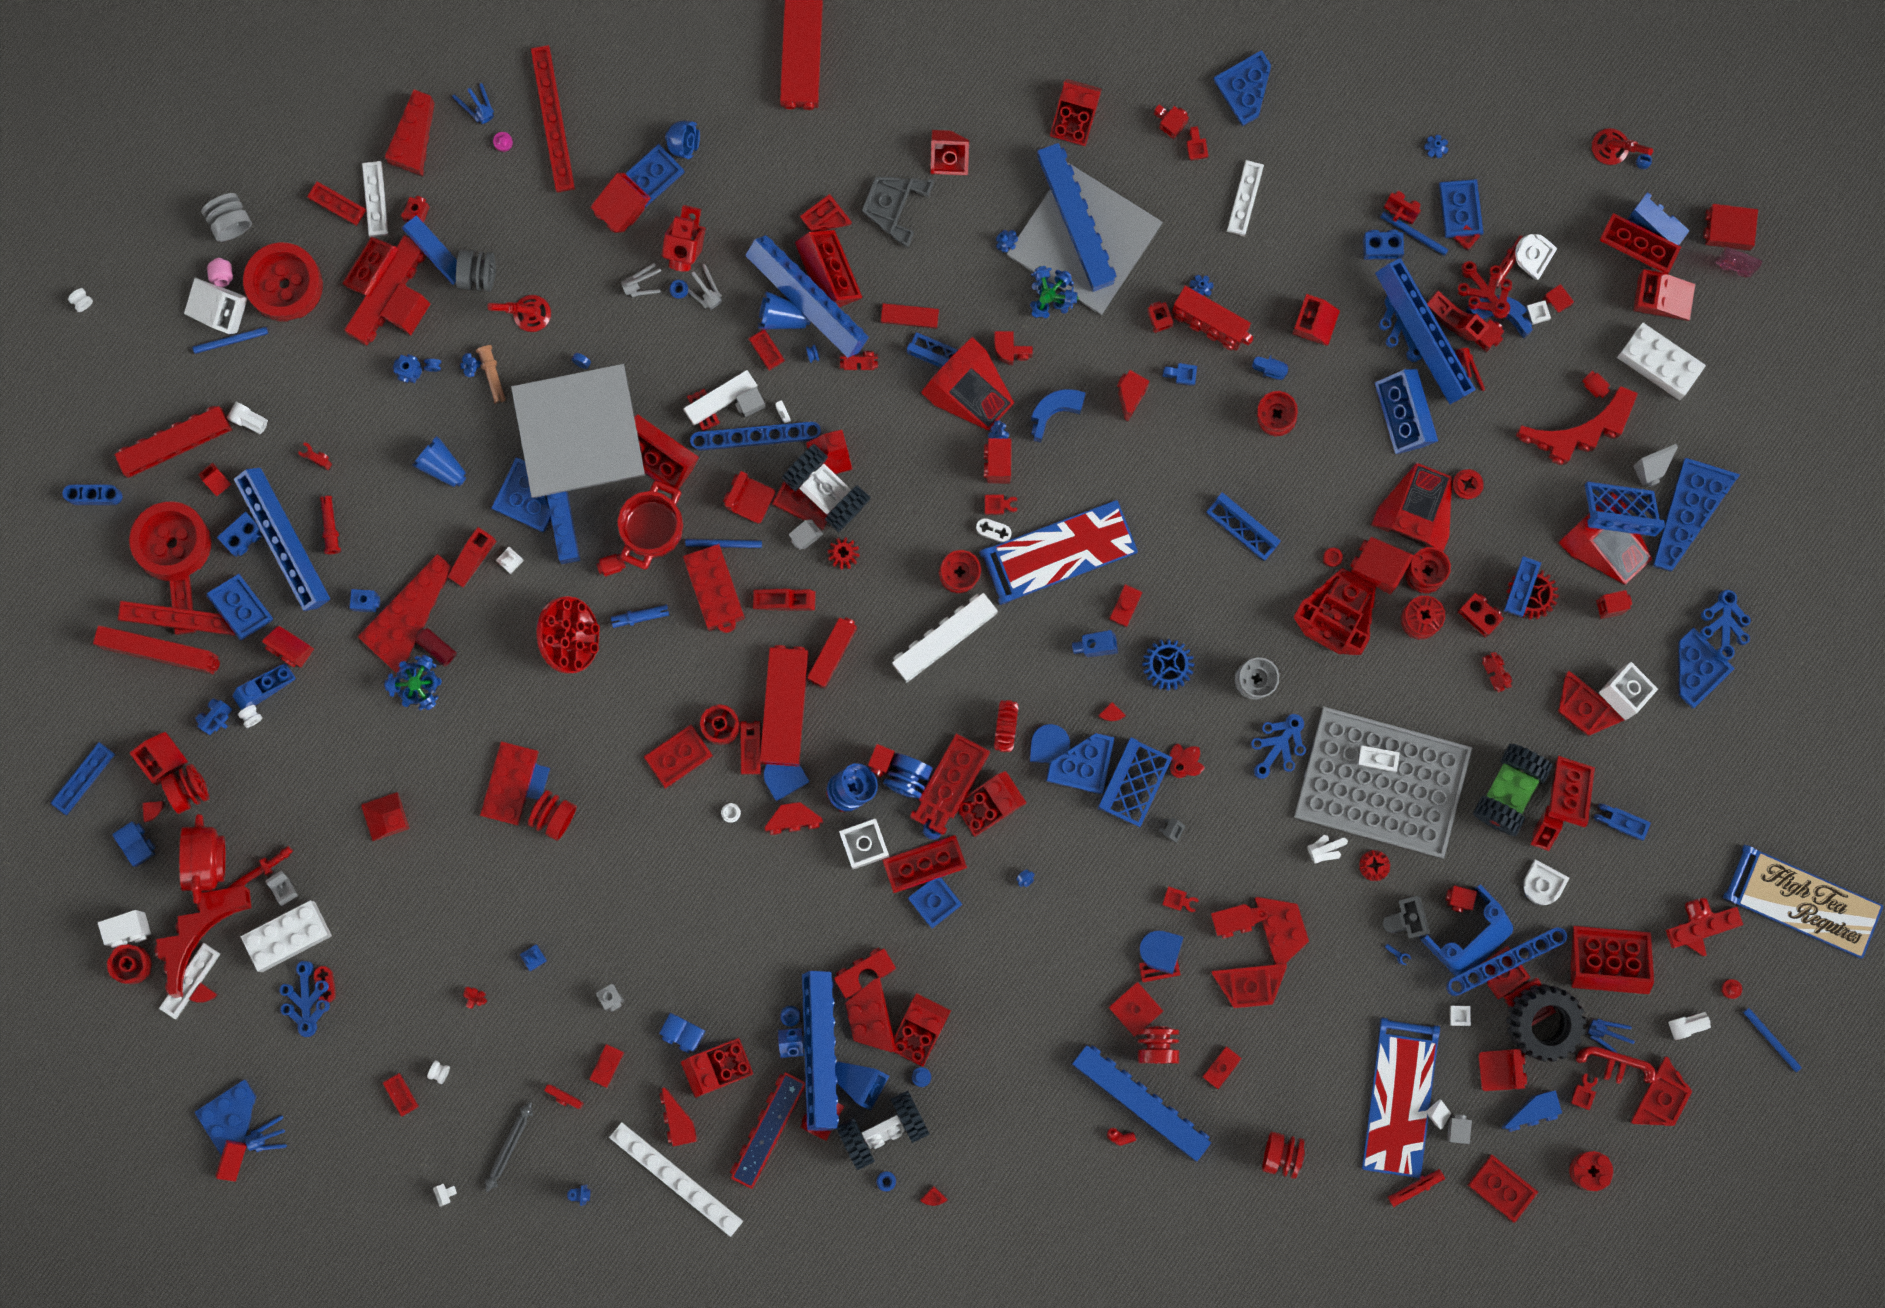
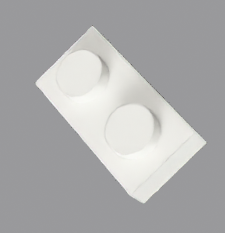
M1361 746L1358 765L1397 772L1400 753Z

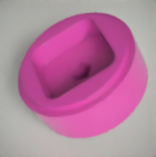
M499 132L494 136L493 143L498 151L506 152L511 149L513 141L508 133Z

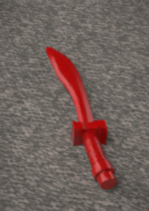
M287 846L269 861H267V858L261 859L259 861L261 866L246 874L228 888L245 886L249 881L264 872L265 875L269 876L273 873L271 868L284 860V858H288L293 850Z

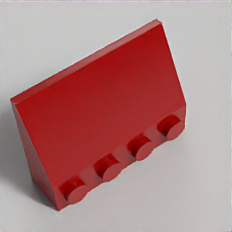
M1573 926L1571 988L1650 994L1654 984L1651 932Z

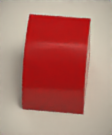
M213 462L198 474L216 496L232 485Z

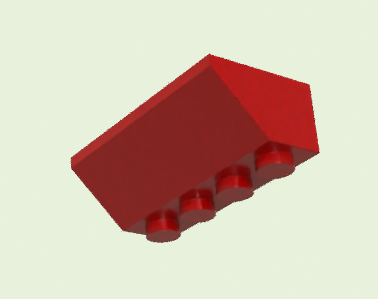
M1614 213L1599 241L1667 275L1681 249V246Z
M835 230L808 232L795 242L808 276L838 307L863 298Z
M637 414L634 419L645 473L654 480L679 489L693 471L699 457Z

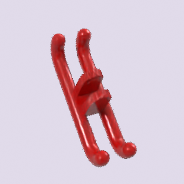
M1594 1046L1582 1048L1576 1056L1578 1063H1585L1589 1055L1608 1059L1604 1073L1605 1080L1610 1079L1614 1064L1618 1062L1616 1083L1620 1084L1622 1082L1626 1065L1643 1070L1645 1083H1653L1655 1081L1656 1072L1654 1067L1640 1059Z

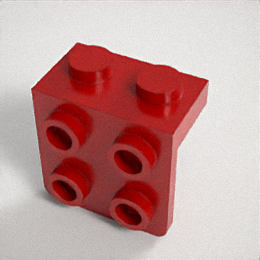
M740 471L739 475L736 474L732 480L731 485H733L731 492H727L724 497L725 508L759 524L762 522L770 506L775 490L749 478L747 473Z
M1521 1049L1487 1051L1478 1054L1481 1089L1483 1091L1525 1088L1524 1084H1527V1075L1523 1073L1525 1055L1521 1053Z

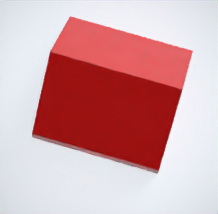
M399 283L379 315L407 334L412 335L430 303L422 294Z

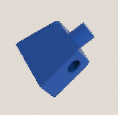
M1112 630L1082 635V641L1072 643L1074 654L1084 653L1087 657L1118 654L1116 635ZM1093 642H1096L1095 647H1094V648H1090V645H1091Z

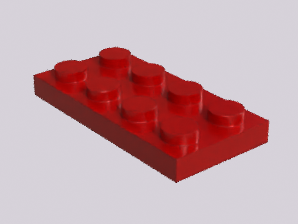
M501 741L480 816L516 826L519 825L539 751Z
M1561 756L1557 757L1548 816L1584 828L1587 826L1595 767Z

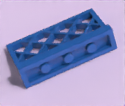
M1587 482L1585 484L1590 518L1587 520L1588 527L1656 536L1665 528L1664 520L1659 519L1654 491ZM1592 489H1596L1601 496L1598 498L1592 492ZM1612 491L1618 498L1615 500L1607 492ZM1624 494H1630L1635 500L1631 502ZM1641 496L1649 497L1650 504L1648 505ZM1602 497L1611 503L1609 507L1600 500ZM1619 499L1628 506L1626 509L1617 502ZM1636 501L1644 508L1643 511L1634 505ZM1595 504L1599 505L1604 512L1596 511ZM1614 506L1621 514H1615L1610 508ZM1630 508L1638 516H1632L1627 510ZM1647 510L1653 519L1648 518L1644 512Z
M1131 737L1098 809L1141 827L1172 757ZM1138 748L1145 749L1149 758L1138 761L1136 755ZM1160 756L1167 760L1164 767L1156 769L1153 762L1154 758ZM1150 760L1154 770L1143 774L1140 763ZM1138 765L1141 775L1130 778L1128 773L1129 767ZM1155 773L1157 783L1148 787L1144 776ZM1127 775L1128 780L1123 781L1125 776ZM1142 777L1146 788L1135 791L1132 781ZM1129 782L1133 792L1122 796L1120 787L1122 784ZM1147 790L1149 800L1140 804L1137 793ZM1134 795L1138 805L1127 809L1124 798ZM1121 799L1125 810L1120 812L1112 810L1113 802ZM1139 807L1141 812L1139 822L1131 819L1128 811Z

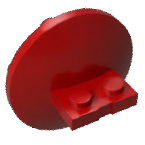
M564 596L553 599L543 608L538 619L536 635L541 655L549 666L561 673H577L591 664L599 650L600 627L587 604L578 598Z

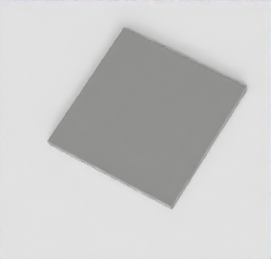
M1071 165L1074 171L1073 179L1075 182L1078 181L1081 188L1080 196L1082 199L1085 198L1087 202V213L1089 216L1092 215L1094 219V230L1096 233L1099 232L1101 236V247L1103 250L1106 249L1109 255L1108 264L1110 267L1113 266L1117 277H1115L1114 284L1095 292L1092 291L1051 189L1019 235L1018 241L1014 243L1016 245L1015 249H1010L1007 256L1032 272L1039 266H1046V269L1051 268V277L1048 280L1053 282L1054 285L1056 284L1054 278L1057 269L1069 272L1072 276L1071 280L1074 282V292H1078L1077 296L1079 299L1077 301L1102 316L1163 222ZM1068 285L1066 288L1059 286L1058 289L1066 293V289L1072 290V286Z
M624 364L511 386L532 498L645 476Z

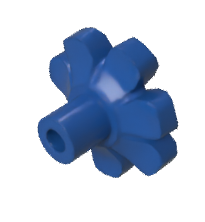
M1436 135L1435 139L1430 136L1427 139L1428 143L1424 145L1425 150H1430L1428 152L1430 158L1434 154L1436 158H1442V153L1446 154L1448 152V148L1445 147L1448 141L1447 139L1441 140V135Z
M1004 230L996 237V241L999 242L996 245L997 249L1002 250V252H1008L1009 248L1014 250L1016 247L1014 243L1018 241L1016 232Z
M1200 275L1195 276V281L1191 280L1189 284L1190 287H1193L1194 291L1206 297L1211 295L1210 290L1214 287L1212 282L1208 283V276H1204L1202 279Z
M465 353L462 356L463 363H460V368L464 369L463 373L465 376L473 377L476 368H480L481 363L475 357L472 358L471 353Z
M998 420L995 421L990 429L992 432L988 433V437L1008 439L1009 433L1004 431L1006 424Z

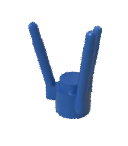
M482 83L479 86L486 106L480 104L471 88L467 89L477 105L476 113L456 95H452V98L477 123L480 121L481 124H485L494 117V110L490 105Z
M1593 1019L1588 1028L1587 1034L1591 1035L1590 1039L1597 1041L1608 1050L1616 1053L1617 1051L1599 1037L1603 1038L1607 1034L1631 1044L1635 1043L1634 1040L1611 1032L1606 1027L1611 1026L1630 1030L1632 1027L1628 1025Z
M283 1116L277 1117L262 1127L251 1131L250 1135L245 1136L248 1150L259 1152L262 1150L286 1148V1144L262 1146L265 1144V1139L285 1132V1129L266 1135L260 1133L282 1120Z

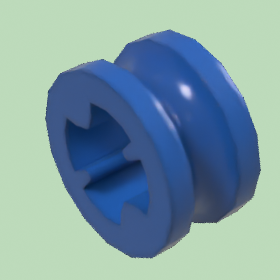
M815 344L811 348L807 346L806 351L810 363H813V360L819 361Z
M424 360V363H426V366H424L425 371H441V367H439L441 360Z

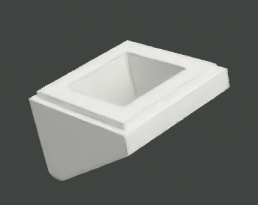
M1441 1099L1425 1111L1439 1129L1444 1127L1451 1115Z

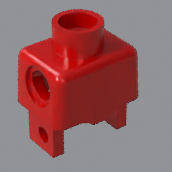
M683 205L681 217L675 216L674 221L665 232L662 257L669 260V267L673 270H691V264L696 261L702 251L706 228L699 226L702 210L700 208ZM689 214H694L696 218H690Z

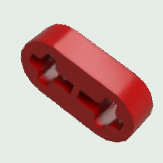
M320 966L314 972L315 984L318 981H323L319 974L324 969V972L328 973L325 981L329 985L327 991L331 992V995L328 996L327 1000L321 995L319 1001L326 1000L330 1003L336 997L333 972L326 966ZM323 983L320 984V989L322 990L324 988Z

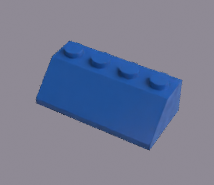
M1417 369L1402 370L1375 382L1395 454L1423 448L1438 441Z

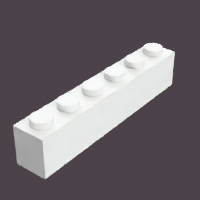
M984 593L980 596L979 594L974 595L969 600L970 603L964 607L962 605L954 611V616L950 619L948 617L944 618L939 622L940 626L937 629H930L924 634V639L920 642L918 640L914 641L908 646L909 650L907 652H900L893 658L895 661L892 662V665L906 683L997 614V609Z

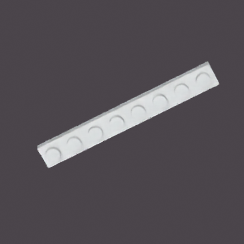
M623 1122L609 1137L730 1237L743 1223L741 1218Z

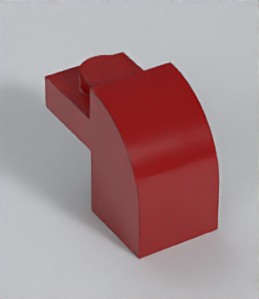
M1014 331L994 332V350L1000 361L1013 365L1014 358H1017L1019 361H1027L1029 358H1032L1033 346H1014Z

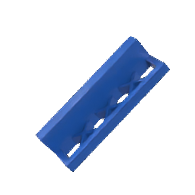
M917 332L907 347V354L940 368L947 363L949 356L954 355L958 351L953 347ZM917 339L925 341L928 348L924 349L915 345ZM940 347L945 355H938L932 352L931 349Z
M1223 492L1206 512L1263 561L1270 556L1281 542ZM1219 504L1225 509V516H1217L1212 511ZM1236 518L1239 520L1240 528L1232 529L1229 526L1228 519ZM1251 530L1254 533L1255 540L1247 541L1244 539L1243 531ZM1258 543H1266L1271 548L1264 555L1258 550Z

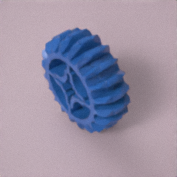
M1167 639L1166 645H1164L1163 640H1160V647L1153 643L1154 650L1147 649L1151 656L1144 655L1143 657L1148 661L1142 663V666L1148 667L1143 673H1150L1151 675L1147 677V680L1154 679L1152 686H1155L1157 682L1160 683V690L1163 688V685H1166L1167 691L1170 690V685L1173 686L1174 690H1177V683L1183 687L1185 684L1182 679L1189 681L1190 678L1186 674H1193V671L1188 669L1194 667V663H1188V661L1193 659V656H1186L1190 650H1182L1185 644L1182 643L1180 647H1177L1178 640H1175L1173 645H1170V639ZM1164 650L1174 651L1169 657L1158 654ZM1179 655L1184 663L1183 672L1176 665V659ZM1153 658L1158 660L1157 662L1161 665V670L1158 674H1156L1153 668ZM1172 658H1174L1171 665L1173 666V668L1168 667V669L1166 668V670L1163 672L1165 668V664H1163V662L1165 661L1166 663H1168L1169 661H1171ZM1166 673H1173L1179 676L1171 680L1162 678Z

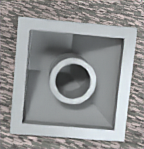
M1676 444L1641 458L1633 466L1642 486L1649 485V487L1660 483V479L1665 475L1677 450Z

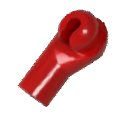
M1110 1128L1107 1132L1108 1139L1118 1146L1136 1141L1134 1132L1123 1135L1116 1128Z

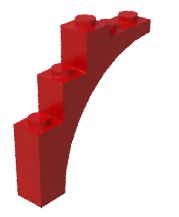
M1620 386L1608 406L1594 419L1581 426L1560 431H1544L1521 425L1516 437H1519V440L1524 443L1530 444L1531 442L1536 444L1537 448L1541 450H1550L1548 458L1552 459L1553 463L1566 465L1576 445L1582 451L1592 452L1602 432L1608 438H1618L1623 432L1638 393Z
M245 886L201 893V902L197 904L199 913L177 916L176 931L179 935L156 939L155 954L162 961H166L164 963V971L168 982H166L165 988L170 996L174 998L183 997V979L186 966L200 939L224 918L236 912L251 909L250 889Z

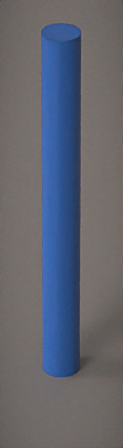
M1385 211L1382 213L1380 218L1445 256L1449 249L1400 220L1393 221L1394 217Z
M267 327L200 344L193 346V351L196 354L268 334Z
M686 539L685 541L686 547H711L719 544L720 547L762 548V541Z
M1747 1008L1743 1012L1745 1016L1795 1072L1799 1071L1802 1067L1752 1010Z

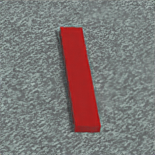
M120 601L118 621L235 636V633L221 614Z

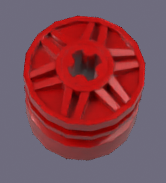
M1272 391L1260 400L1257 412L1258 424L1266 434L1274 437L1283 436L1295 427L1298 410L1292 396L1282 391ZM1274 413L1277 415L1281 414L1280 419L1278 417L1274 418Z
M1426 547L1420 549L1414 555L1405 571V578L1413 590L1429 594L1438 590L1447 580L1451 572V563L1448 556L1442 550Z
M957 550L948 554L939 569L940 582L944 588L958 594L972 589L981 574L980 562L977 557L965 550ZM958 568L961 572H964V574H962L961 577H958L957 574H954V572H956Z
M1428 595L1414 598L1403 609L1401 615V626L1404 632L1417 640H1425L1432 637L1443 626L1445 621V610L1442 603ZM1424 612L1427 613V618L1425 620L1422 619V614Z
M193 764L187 765L186 770L184 768L179 769L180 779L174 773L161 778V785L165 795L178 814L191 809L190 799L196 805L201 804L200 798L204 802L210 799L205 780Z
M546 790L535 803L528 820V826L533 828L537 824L536 830L541 831L547 825L545 834L558 841L571 823L577 806L566 799L558 806L559 796L556 794L552 798L553 793Z
M1152 1026L1138 1030V1035H1147V1039H1138V1043L1147 1044L1146 1049L1138 1050V1063H1179V1050L1170 1048V1044L1179 1043L1178 1039H1170V1035H1179V1030L1162 1026Z
M1271 1131L1264 1152L1262 1171L1276 1174L1280 1166L1282 1167V1176L1286 1177L1290 1169V1178L1296 1179L1304 1160V1139L1298 1138L1294 1146L1295 1137L1291 1136L1288 1143L1285 1144L1284 1134Z

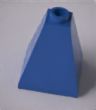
M837 1062L835 1065L837 1083L857 1104L871 1111L889 1075L874 1068Z

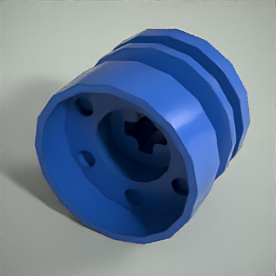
M895 753L890 765L897 769V773L887 772V775L894 780L884 779L883 784L900 795L920 799L922 794L916 791L915 788L924 790L925 787L918 780H928L933 768L909 756Z
M854 763L832 776L828 782L827 795L830 802L842 811H853L876 795L878 789L876 776L869 767L863 764Z

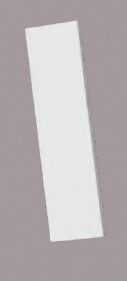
M1245 161L1227 232L1245 237L1264 167L1263 164Z
M382 162L362 163L369 237L389 235Z
M748 370L685 407L684 412L692 424L696 425L737 400V396L758 385Z
M203 943L185 970L183 997L174 998L168 994L159 1009L172 1018L177 1019L190 1000L191 995L220 956V953Z

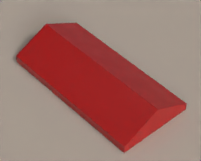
M956 835L882 860L893 893L967 868Z

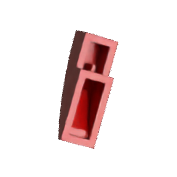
M810 589L754 590L753 609L815 611V591Z

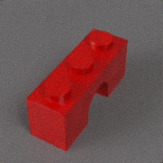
M878 947L869 953V958L865 960L860 958L852 963L854 967L849 970L845 967L836 973L837 977L834 979L846 999L863 989L859 983V976L864 970H873L880 979L896 970L885 949L880 950Z

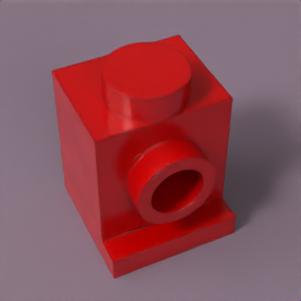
M420 196L410 197L404 212L401 214L403 221L409 222L417 215L424 222L430 208L428 203H426V199ZM414 206L418 207V210L412 211Z
M1158 301L1152 303L1147 313L1154 333L1173 327L1174 322L1166 302L1161 303ZM1156 315H1161L1163 318L1158 320Z

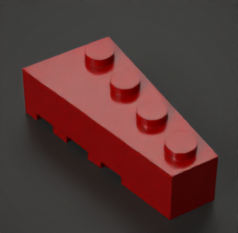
M415 89L413 90L385 155L388 164L422 177L435 104L430 95Z

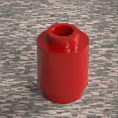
M1591 371L1582 380L1585 384L1584 387L1596 398L1599 396L1603 398L1610 391L1608 389L1610 384L1598 372Z
M615 553L600 558V563L596 564L599 573L604 574L606 577L621 572L622 569L626 568L625 562L620 559L621 554L617 555Z

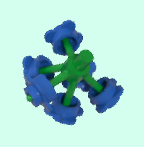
M1046 266L1035 268L1034 274L1031 275L1035 277L1037 282L1032 283V289L1036 290L1041 297L1036 302L1032 301L1030 304L1033 317L1048 318L1050 315L1048 303L1053 301L1054 308L1060 309L1061 313H1067L1070 305L1071 309H1073V303L1077 304L1079 297L1077 296L1078 292H1074V282L1071 280L1072 276L1069 272L1057 269L1054 278L1056 284L1054 285L1053 282L1048 280L1051 277V268L1046 269ZM1068 285L1072 286V290L1066 289V294L1061 291L1057 295L1055 292L1059 286L1062 288H1066Z
M422 655V657L415 656L417 662L406 663V661H401L397 677H393L392 673L388 674V679L384 683L385 690L389 691L391 697L394 696V692H398L404 707H408L410 704H420L419 710L433 708L436 705L435 701L439 697L438 695L433 697L432 693L436 692V688L438 685H441L442 680L435 675L434 671H430L431 667L436 668V665L432 663V658ZM423 671H426V672H427V675L423 676V678H422V680H421V679H420V676H421L422 672H423ZM403 678L408 680V682H400V679ZM421 685L424 689L428 690L429 693L424 694V692L420 688ZM401 686H408L404 690H400Z

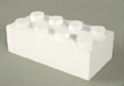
M1642 323L1637 328L1617 357L1679 401L1686 395L1706 366L1645 323Z
M310 900L241 936V939L257 971L264 972L332 937L316 903Z

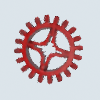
M1541 570L1536 577V581L1542 585H1534L1532 589L1534 592L1539 591L1534 598L1532 596L1528 601L1537 608L1526 607L1525 613L1521 618H1524L1526 614H1528V620L1533 618V614L1536 619L1540 618V614L1545 617L1547 616L1546 611L1552 612L1553 608L1551 606H1556L1557 604L1553 599H1557L1559 595L1553 592L1557 591L1558 587H1552L1555 580L1549 582L1548 579L1551 575L1548 574L1544 577V570ZM1509 582L1508 586L1512 588L1513 582ZM1507 589L1506 593L1510 594L1511 589ZM1546 590L1547 599L1545 604L1542 605L1540 595Z
M1001 700L999 703L994 748L1000 752H1011L1013 750L1019 706L1017 702Z

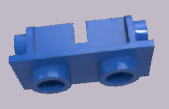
M581 1185V1189L569 1190L567 1197L570 1201H580V1206L586 1205V1202L590 1201V1189H587V1185Z

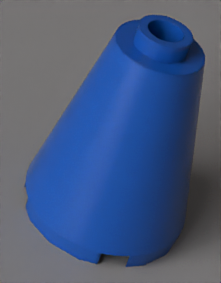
M765 292L767 298L763 297L759 313L762 323H758V329L806 328V325H810L811 321L792 302L770 292Z
M436 436L432 440L433 442L423 450L412 465L452 487L456 485L460 487L467 479L464 476L466 472L441 439Z

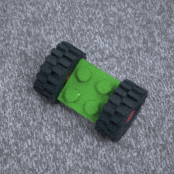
M1510 743L1500 760L1503 764L1487 796H1481L1473 815L1502 833L1517 836L1525 820L1522 814L1538 783L1544 784L1553 765L1534 751L1532 752L1530 749Z

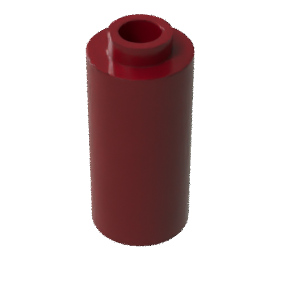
M422 628L415 635L417 638L415 642L444 667L457 655L454 649L429 628Z

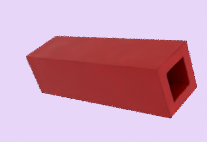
M839 617L807 677L808 681L823 689L826 688L857 630L853 620L847 617L844 619Z

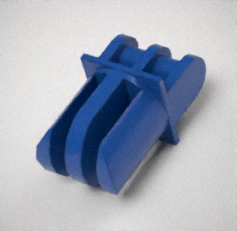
M1271 355L1269 359L1256 357L1252 364L1253 369L1264 373L1263 378L1267 376L1276 380H1282L1288 372V365L1272 359Z

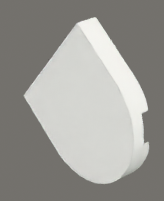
M1529 234L1521 238L1516 246V261L1533 279L1538 280L1557 248L1543 236Z
M1535 859L1524 878L1523 890L1531 902L1537 905H1548L1560 897L1569 877Z

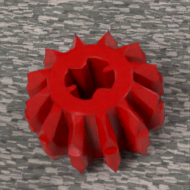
M844 537L843 543L837 538L838 545L831 543L830 546L833 549L827 550V553L832 555L828 557V560L834 561L833 567L840 564V570H843L844 565L851 569L850 562L856 565L857 561L854 558L860 557L859 553H855L859 550V547H852L855 543L853 540L847 544V537ZM842 550H846L848 556L845 555V557L842 558L839 552L842 553Z

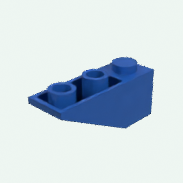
M284 663L237 687L232 697L242 711L250 705L261 703L296 678L287 664Z
M1556 1090L1532 1096L1502 1125V1129H1508L1511 1132L1519 1130L1522 1124L1527 1123L1528 1127L1539 1124L1538 1120L1546 1118V1121L1558 1119L1557 1115L1562 1114Z

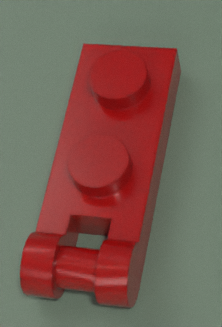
M741 721V775H761L760 721H754V723ZM754 730V735L747 736V731Z

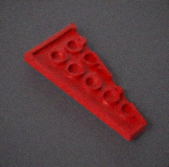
M438 554L358 636L396 673L400 669L399 663L401 661H408L417 638L415 635L420 629L424 628L429 614L437 601L436 599L452 569Z

